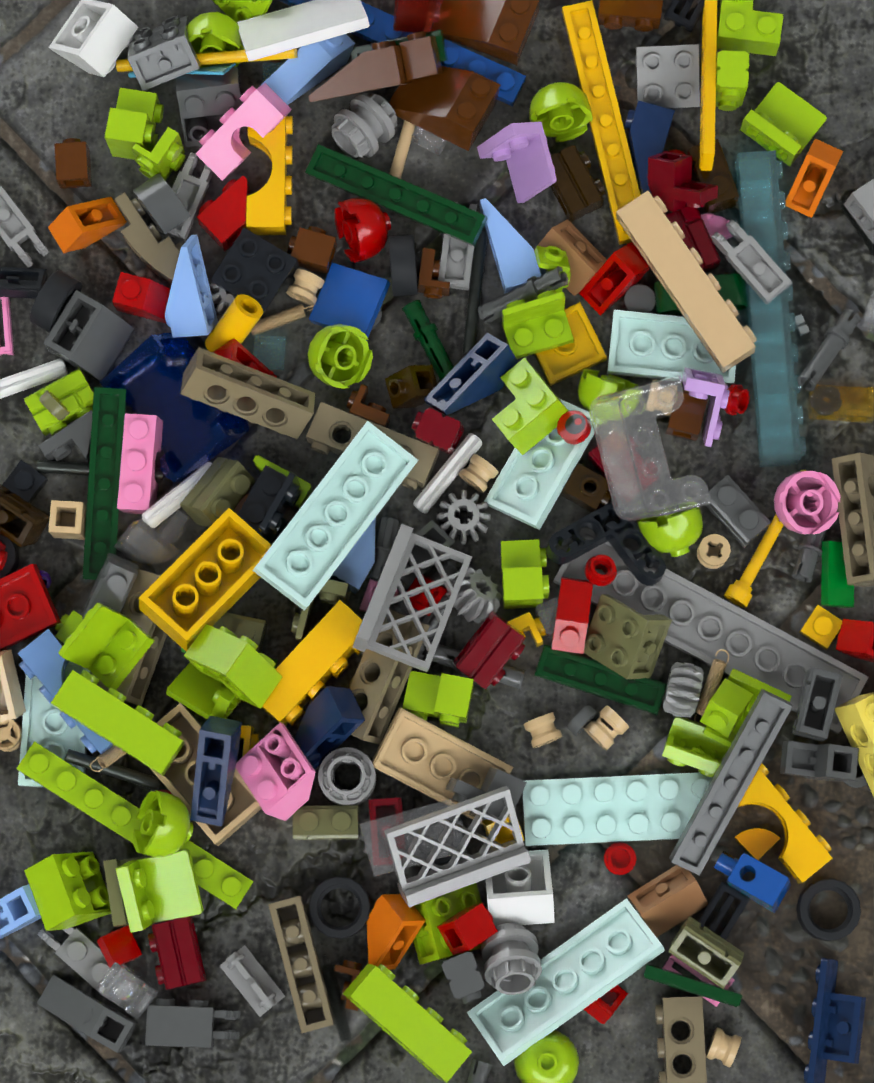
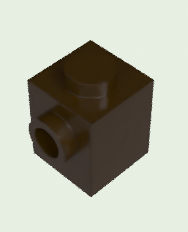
M409 365L385 378L393 409L416 408L424 404V398L437 386L432 365Z
M578 463L562 491V497L592 513L598 510L599 507L601 508L609 503L613 492L609 491L612 482Z

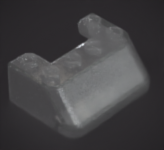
M681 375L603 394L596 397L590 405V418L615 513L623 520L632 521L664 516L712 504L711 493L709 494L707 484L701 477L687 475L671 479L656 416L674 412L681 406L684 399Z

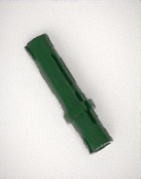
M415 300L404 306L402 311L415 332L413 334L415 341H420L441 381L454 368V365L436 333L438 330L436 324H431L421 305V301Z

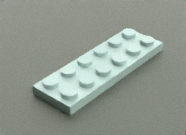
M367 421L252 571L301 609L305 610L418 462V459Z
M697 772L526 780L525 782L527 783L523 790L525 846L680 839L713 777Z
M626 898L541 959L542 973L531 989L516 995L503 994L497 990L469 1010L467 1014L502 1065L505 1066L534 1043L543 1039L663 953L665 949Z

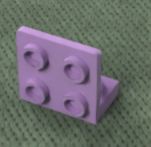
M542 122L511 123L477 147L480 159L493 158L496 162L506 160L517 203H525L557 181L555 167L552 163Z
M685 367L682 382L684 390L689 391V396L708 399V395H711L702 433L704 445L711 447L713 439L719 440L722 421H720L719 411L720 408L726 409L729 398L728 385L724 383L722 375Z

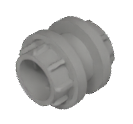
M374 93L366 96L359 94L350 102L351 111L347 109L340 110L334 116V124L332 125L334 141L345 154L352 158L372 157L379 150L378 141L386 143L395 135L394 128L397 126L396 113L383 97Z
M349 747L339 748L329 753L322 761L318 772V781L325 796L333 803L340 806L359 805L366 801L373 793L376 785V771L369 757L360 750ZM355 765L360 768V783L356 788L340 790L335 787V772L340 766Z
M505 923L496 926L498 932L481 944V955L485 962V979L493 988L503 994L516 995L524 993L536 984V980L542 973L541 960L537 955L539 951L537 938L520 924Z

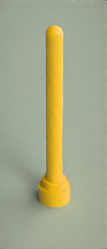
M776 514L740 580H735L734 584H730L724 594L728 601L739 607L746 608L752 598L750 594L753 590L751 585L784 526Z

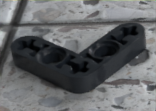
M614 503L607 504L554 533L546 547V554L552 562L566 564L608 541L635 578L646 586H653L659 583L666 570L663 558L647 542L639 526L627 510L621 505ZM608 516L610 518L617 517L619 519L618 523H616L615 521H611L605 524L604 529L601 526L606 522ZM584 527L590 528L594 531L596 538L586 540L580 535L579 530ZM571 538H572L573 543H571V544L568 546V549H567L566 552H565L563 549H560V550H557V549H556L557 544H559L561 547H562V546H565L566 544H568V543L570 542V540H571ZM627 538L636 540L639 544V549L635 551L627 549L623 544V540ZM645 566L648 568L654 567L656 569L655 573L652 571L646 572L644 570Z

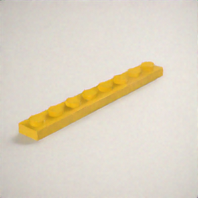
M591 0L562 7V14L580 88L586 94L591 107L593 120L592 123L589 121L618 242L621 245L632 241L618 222L616 211L641 194L593 1Z

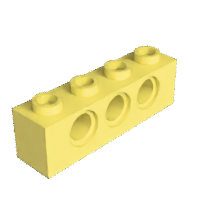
M874 692L859 695L835 708V712L851 747L859 748L858 763L874 797Z

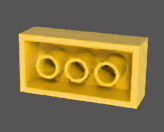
M228 508L139 597V610L187 652L206 624L213 626L261 578L252 570L271 547V544L233 510Z
M339 600L275 669L282 676V679L262 708L278 723H284L285 726L289 723L291 726H294L305 714L303 707L310 699L313 701L318 696V693L325 688V683L332 676L337 679L349 666L347 659L354 652L357 655L362 652L352 647L363 620Z

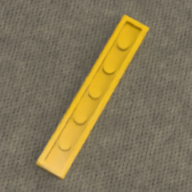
M704 0L702 13L699 168H701V171H712L715 155L717 0Z

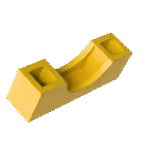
M287 115L264 138L253 128L248 127L250 145L262 150L272 162V172L267 183L259 191L247 196L246 227L247 230L256 235H286V225H292V206H287V195H292L293 184L292 176H287V165L293 164V147L287 146V135H293V116Z
M761 763L738 807L759 805L769 809L778 817L785 835L784 846L778 859L797 883L801 884L833 859L828 853L832 849L820 834L816 837L808 828L811 824L808 818L800 809L796 811L792 809L787 803L790 799L787 792L778 783L774 786L766 777L769 771Z

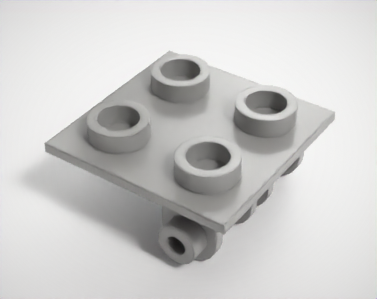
M699 44L636 47L637 103L639 100L664 108L700 107Z

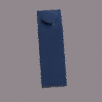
M638 100L636 110H629L625 127L630 129L628 141L640 194L642 195L646 191H649L651 194L648 185V157L664 151L675 110Z
M486 333L424 398V401L441 413L449 415L501 390L505 383L500 377L515 366L518 361L507 343Z
M327 686L318 693V696L306 709L294 740L314 770L329 753L339 747L365 721L351 689Z
M210 716L200 728L191 821L223 826L239 753L242 722Z

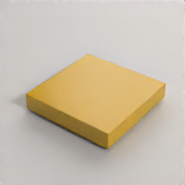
M580 302L564 309L574 342L535 354L550 386L582 372L583 369L591 368L607 360L605 351Z

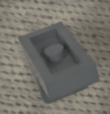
M90 410L38 445L49 461L54 459L59 461L72 452L71 447L77 445L88 463L90 462L92 411Z

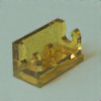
M817 384L815 390L809 391L808 419L872 423L874 420V387L862 388Z

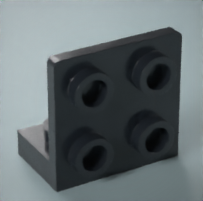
M243 228L211 280L214 284L234 296L240 294L251 296L259 302L264 313L287 277L294 279L293 275L296 269L300 268L298 259Z
M265 465L238 513L240 518L268 541L272 534L277 536L286 521L283 518L288 506L293 508L302 491L299 490L300 483L297 475L290 472L288 476H285Z

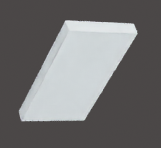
M312 0L237 22L248 61L261 59L370 26L360 0Z

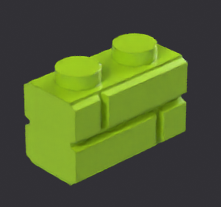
M721 50L717 53L716 107L719 110L734 111L743 104L749 82V53L746 51Z
M79 368L24 398V401L45 436L48 434L53 436L67 427V424L80 418L90 410L93 412L94 392ZM47 390L55 395L70 411L63 420L59 421L39 401L40 397Z

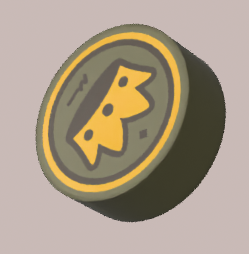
M49 390L40 397L39 401L59 421L63 420L70 413L64 404Z

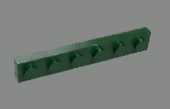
M319 144L305 171L307 175L357 197L371 200L378 206L474 247L488 219L486 215Z
M94 387L82 579L96 580L108 553L116 555L119 519L117 503L126 389Z

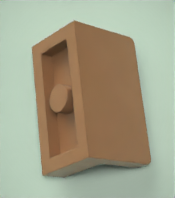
M568 219L552 227L537 245L541 247L555 246L566 251L571 272L570 282L566 289L574 296L580 293L607 261Z
M675 865L627 895L633 907L656 938L708 905L697 880L689 870Z

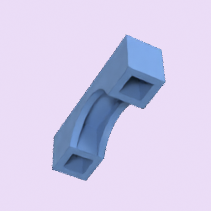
M47 629L17 654L23 660L18 665L30 679L36 675L43 684L39 688L40 692L51 704V701L65 682V670L69 661L58 654L62 645L50 630ZM64 712L59 714L71 729L77 725L84 733L80 740L92 754L96 750L103 754L113 746L112 743Z

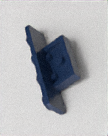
M822 958L821 965H818L816 969L815 979L818 984L817 997L814 998L812 1003V1016L815 1018L813 1030L808 1037V1048L811 1050L810 1062L806 1065L804 1071L805 1083H825L827 1060L859 1064L866 998L835 993L838 960Z

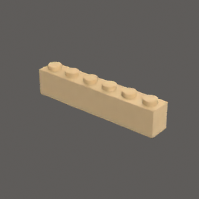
M646 191L616 211L617 220L721 372L724 373L755 353L756 346L754 342L757 339L747 325L741 326L736 318L739 313L730 299L723 300L718 292L721 287L713 274H705L700 266L703 261L695 248L688 249L682 239L685 238V234L676 221L670 223L664 214L667 212V208L659 196L653 198L650 192Z

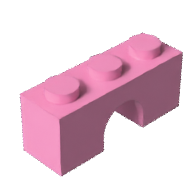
M266 83L257 89L252 85L239 98L243 104L237 110L233 107L230 108L219 120L223 125L216 132L211 129L199 141L202 147L196 155L222 181L231 175L251 154L240 139L241 127H251L264 138L292 110Z
M125 413L117 509L123 513L143 514L157 502L158 483L155 481V460L157 452H161L163 420L157 415Z

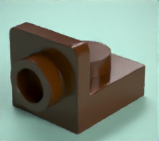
M423 248L418 292L424 293L423 296L431 299H441L442 295L449 296L450 282L432 280V278L438 279L441 260L435 259V249Z
M361 384L358 391L353 390L347 403V408L350 409L349 413L388 428L390 414L385 413L386 409L372 402H369L368 406L364 404L368 395V386Z
M343 960L342 966L335 964L334 971L353 975L351 982L345 980L341 1000L346 1001L345 1008L359 1011V1008L347 999L343 993L359 975L363 964Z

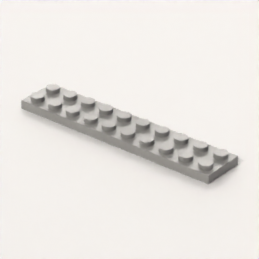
M584 527L579 532L586 540L596 538L594 531L590 528ZM608 541L571 562L562 564L553 580L558 585L561 583V577L588 580L584 572L587 561L591 557L601 554L609 556L616 565L617 575L614 581L607 586L593 584L591 603L597 605L601 594H608L642 615H665L672 619L664 642L710 667L714 659L727 662L728 655L725 651L718 652L717 657H715L718 650H726L729 653V661L723 674L729 676L734 668L791 695L790 702L793 705L791 710L797 712L806 672L811 667L843 675L835 708L859 696L869 678L863 673L668 569L665 570L662 579L656 585L646 586L641 584ZM645 566L644 568L646 572L652 571L655 573L656 571L654 567L648 568ZM595 569L599 574L605 575L601 569ZM834 710L830 731L838 735L842 725Z

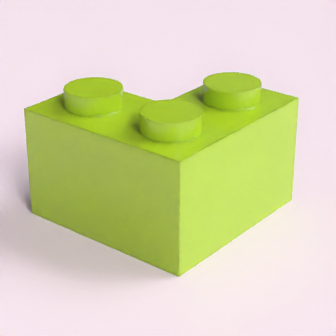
M720 0L717 22V49L776 56L781 40L783 14L752 10L754 0Z
M126 88L119 89L116 108L110 107L104 137L113 157L135 160L136 158L132 151L135 143L149 152L153 150L158 142V134H155L156 123L162 122L164 105L160 104L157 93Z
M525 357L500 377L516 399L492 418L507 440L522 455L557 427L560 417L569 412Z
M539 539L501 541L504 609L542 607L543 599H548L549 575H542V567H547L546 548H540Z
M206 624L184 654V657L201 673L222 682L240 700L261 709L282 679V676L273 668L276 663L265 654L258 653L256 651L258 645L244 635L239 639L224 626L217 629Z
M411 671L403 709L427 721L428 716L439 718L441 725L458 728L459 723L466 724L474 679L445 673L437 676Z

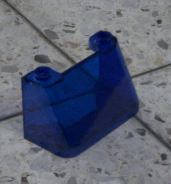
M163 333L148 337L100 383L104 388L126 389L125 406H131L136 414L157 415L163 420L161 448L165 454L160 458V469L168 479L175 483L188 477L239 440L249 431V425L246 419L223 412L218 408L180 394L183 373L194 356L195 350L184 337L173 338L172 333Z

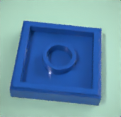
M332 263L309 320L311 323L323 327L334 324L356 327L369 337L391 283L386 279Z

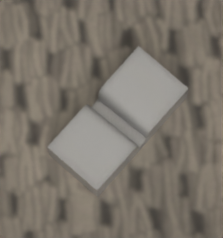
M802 314L793 317L800 336L810 332Z

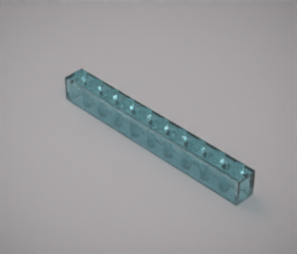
M776 150L740 152L735 160L737 191L739 193L740 227L748 236L751 235L786 274V270H790L789 251L784 252L783 240L788 239L787 221H782L781 210L785 209L784 190L779 191L778 179L783 178L782 161L776 159ZM746 282L748 327L757 339L754 342L756 346L755 353L751 355L759 465L760 467L798 465L801 461V456L806 455L805 437H800L799 425L803 424L802 405L797 406L796 393L801 392V386L797 382L799 374L794 375V363L798 362L797 343L792 344L791 332H795L796 322L795 314L789 313L788 301L793 300V286L791 284L789 288L766 305Z

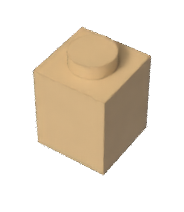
M51 500L48 532L54 538L85 540L87 506L84 502Z

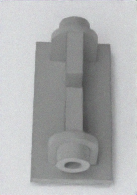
M245 945L237 952L235 951L220 965L221 969L259 1017L285 997L280 988Z

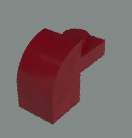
M664 151L648 157L649 189L653 197H660L667 210L674 212L687 206L699 208L705 206L706 202L718 198L717 185L691 180L692 156Z

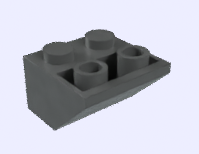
M238 67L231 68L224 75L184 74L176 78V93L185 146H200L199 141L211 129L216 132L223 125L219 120L230 108L233 107L237 110L243 104L239 99L242 96ZM246 126L241 127V140H247Z
M76 290L43 344L51 354L63 359V361L77 369L80 368L84 373L103 383L135 331V328L104 305Z

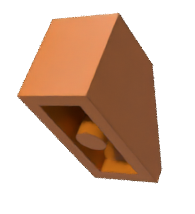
M814 139L785 200L784 206L812 218L843 151L818 139Z
M106 197L67 206L48 226V229L62 252L67 253L90 246L124 226L127 221L113 198Z
M382 894L376 900L374 908L369 914L367 920L368 964L377 967L382 964L389 970L396 969L426 921L415 906L408 907L400 894Z

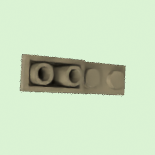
M124 192L115 198L119 210L129 223L128 227L121 230L124 240L149 269L172 285L182 244L180 242L174 244L170 237L159 242L162 240V237L153 224L147 226L141 216L145 215V212L137 199L134 198L130 201Z

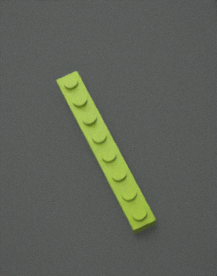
M34 741L16 769L134 844V829L140 830L142 822L141 819L136 818L139 808ZM185 841L178 851L185 849L190 851L198 886L236 910L254 881L193 842Z

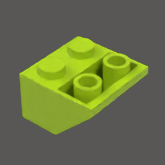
M93 852L52 854L24 870L46 931L68 929L111 914L108 889L105 886L100 872V865Z

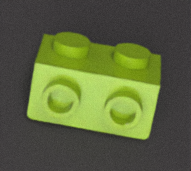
M170 127L166 129L151 152L136 143L132 147L136 158L135 162L140 166L139 171L149 179L159 173L166 181L173 170L178 171L185 160V150L180 135Z
M675 716L662 756L666 757L674 765L682 767L688 765L697 768L705 776L714 777L729 747L705 736L703 731L706 725L684 717Z

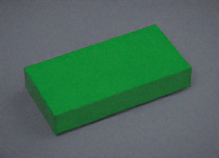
M822 542L821 605L854 607V586L847 585L842 542Z

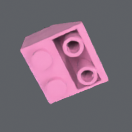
M281 722L236 763L235 767L264 813L284 821L289 819L309 800L316 773L284 723Z

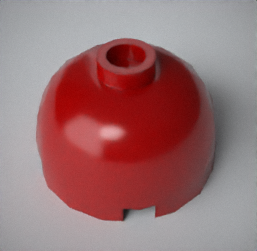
M351 198L338 202L337 204L341 207L335 208V225L339 240L345 237L350 249L344 250L346 256L354 263L376 256L385 247L388 231L391 230V221L388 214L382 212L376 203L364 198Z

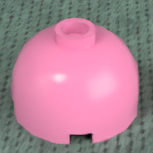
M798 471L786 477L777 487L774 496V510L779 521L788 530L799 534H819L829 529L837 520L840 493L835 482L828 475L816 471Z

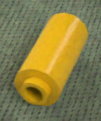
M245 294L237 295L206 338L205 346L207 350L214 352L233 338L242 344L263 315V309L259 302Z

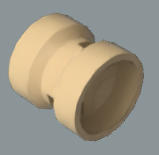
M606 705L600 711V717L596 721H591L584 730L597 744L607 751L614 744V738L617 735H622L629 726L612 708Z

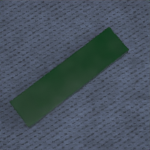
M548 645L543 647L534 675L654 715L658 714L667 686L666 683L651 678L626 679L598 661L565 651L551 650V646Z

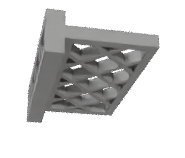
M401 524L352 648L362 652L369 649L428 672L472 556L412 533L414 528ZM414 544L427 549L432 559L417 564L411 553ZM449 558L463 563L460 572L449 576L446 575L441 564L442 561ZM409 561L411 567L405 569L406 564ZM435 564L441 579L426 584L420 570ZM414 572L421 587L406 592L400 579L402 576ZM456 580L454 587H452L450 582ZM444 584L450 595L449 600L436 604L430 589ZM396 589H398L400 595L394 597ZM424 592L431 607L415 612L409 597ZM403 600L410 615L394 620L389 607L391 604ZM445 608L443 615H441L439 610ZM433 612L439 626L436 629L425 632L419 617ZM385 617H387L389 623L383 625ZM413 620L419 635L404 641L398 626ZM391 628L398 640L397 644L390 647L376 642L379 633ZM434 636L432 643H430L428 638ZM423 641L428 651L425 661L411 656L407 646Z
M507 786L384 830L399 882L397 883L399 892L408 907L531 862L529 852L524 846L510 789ZM503 798L505 807L499 817L486 812L493 801ZM469 810L476 813L467 829L456 824V821L461 813ZM483 817L496 822L488 837L475 832ZM435 822L446 825L438 840L425 835L430 824ZM502 826L511 829L514 837L513 840L503 844L494 841ZM453 828L465 833L457 849L445 844ZM405 833L415 836L407 851L396 846L394 837ZM472 837L484 842L478 853L470 855L464 852ZM421 840L434 845L426 860L414 855ZM441 848L453 853L449 863L443 866L433 863ZM410 860L423 865L418 875L406 879L404 870Z

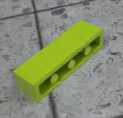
M84 669L80 674L72 670L51 701V704L161 776H164L185 744L179 738L182 732L168 723L161 727L153 722L154 714L140 705L133 709L125 704L126 696L112 687L107 692L97 686L99 679Z
M367 964L344 991L343 995L437 1079L448 1083L472 1053L465 1046L468 1040L454 1028L448 1031L441 1024L444 1019L431 1007L425 1010L417 1003L420 997L409 987L404 985L401 989L393 981L396 976L382 964L378 967Z

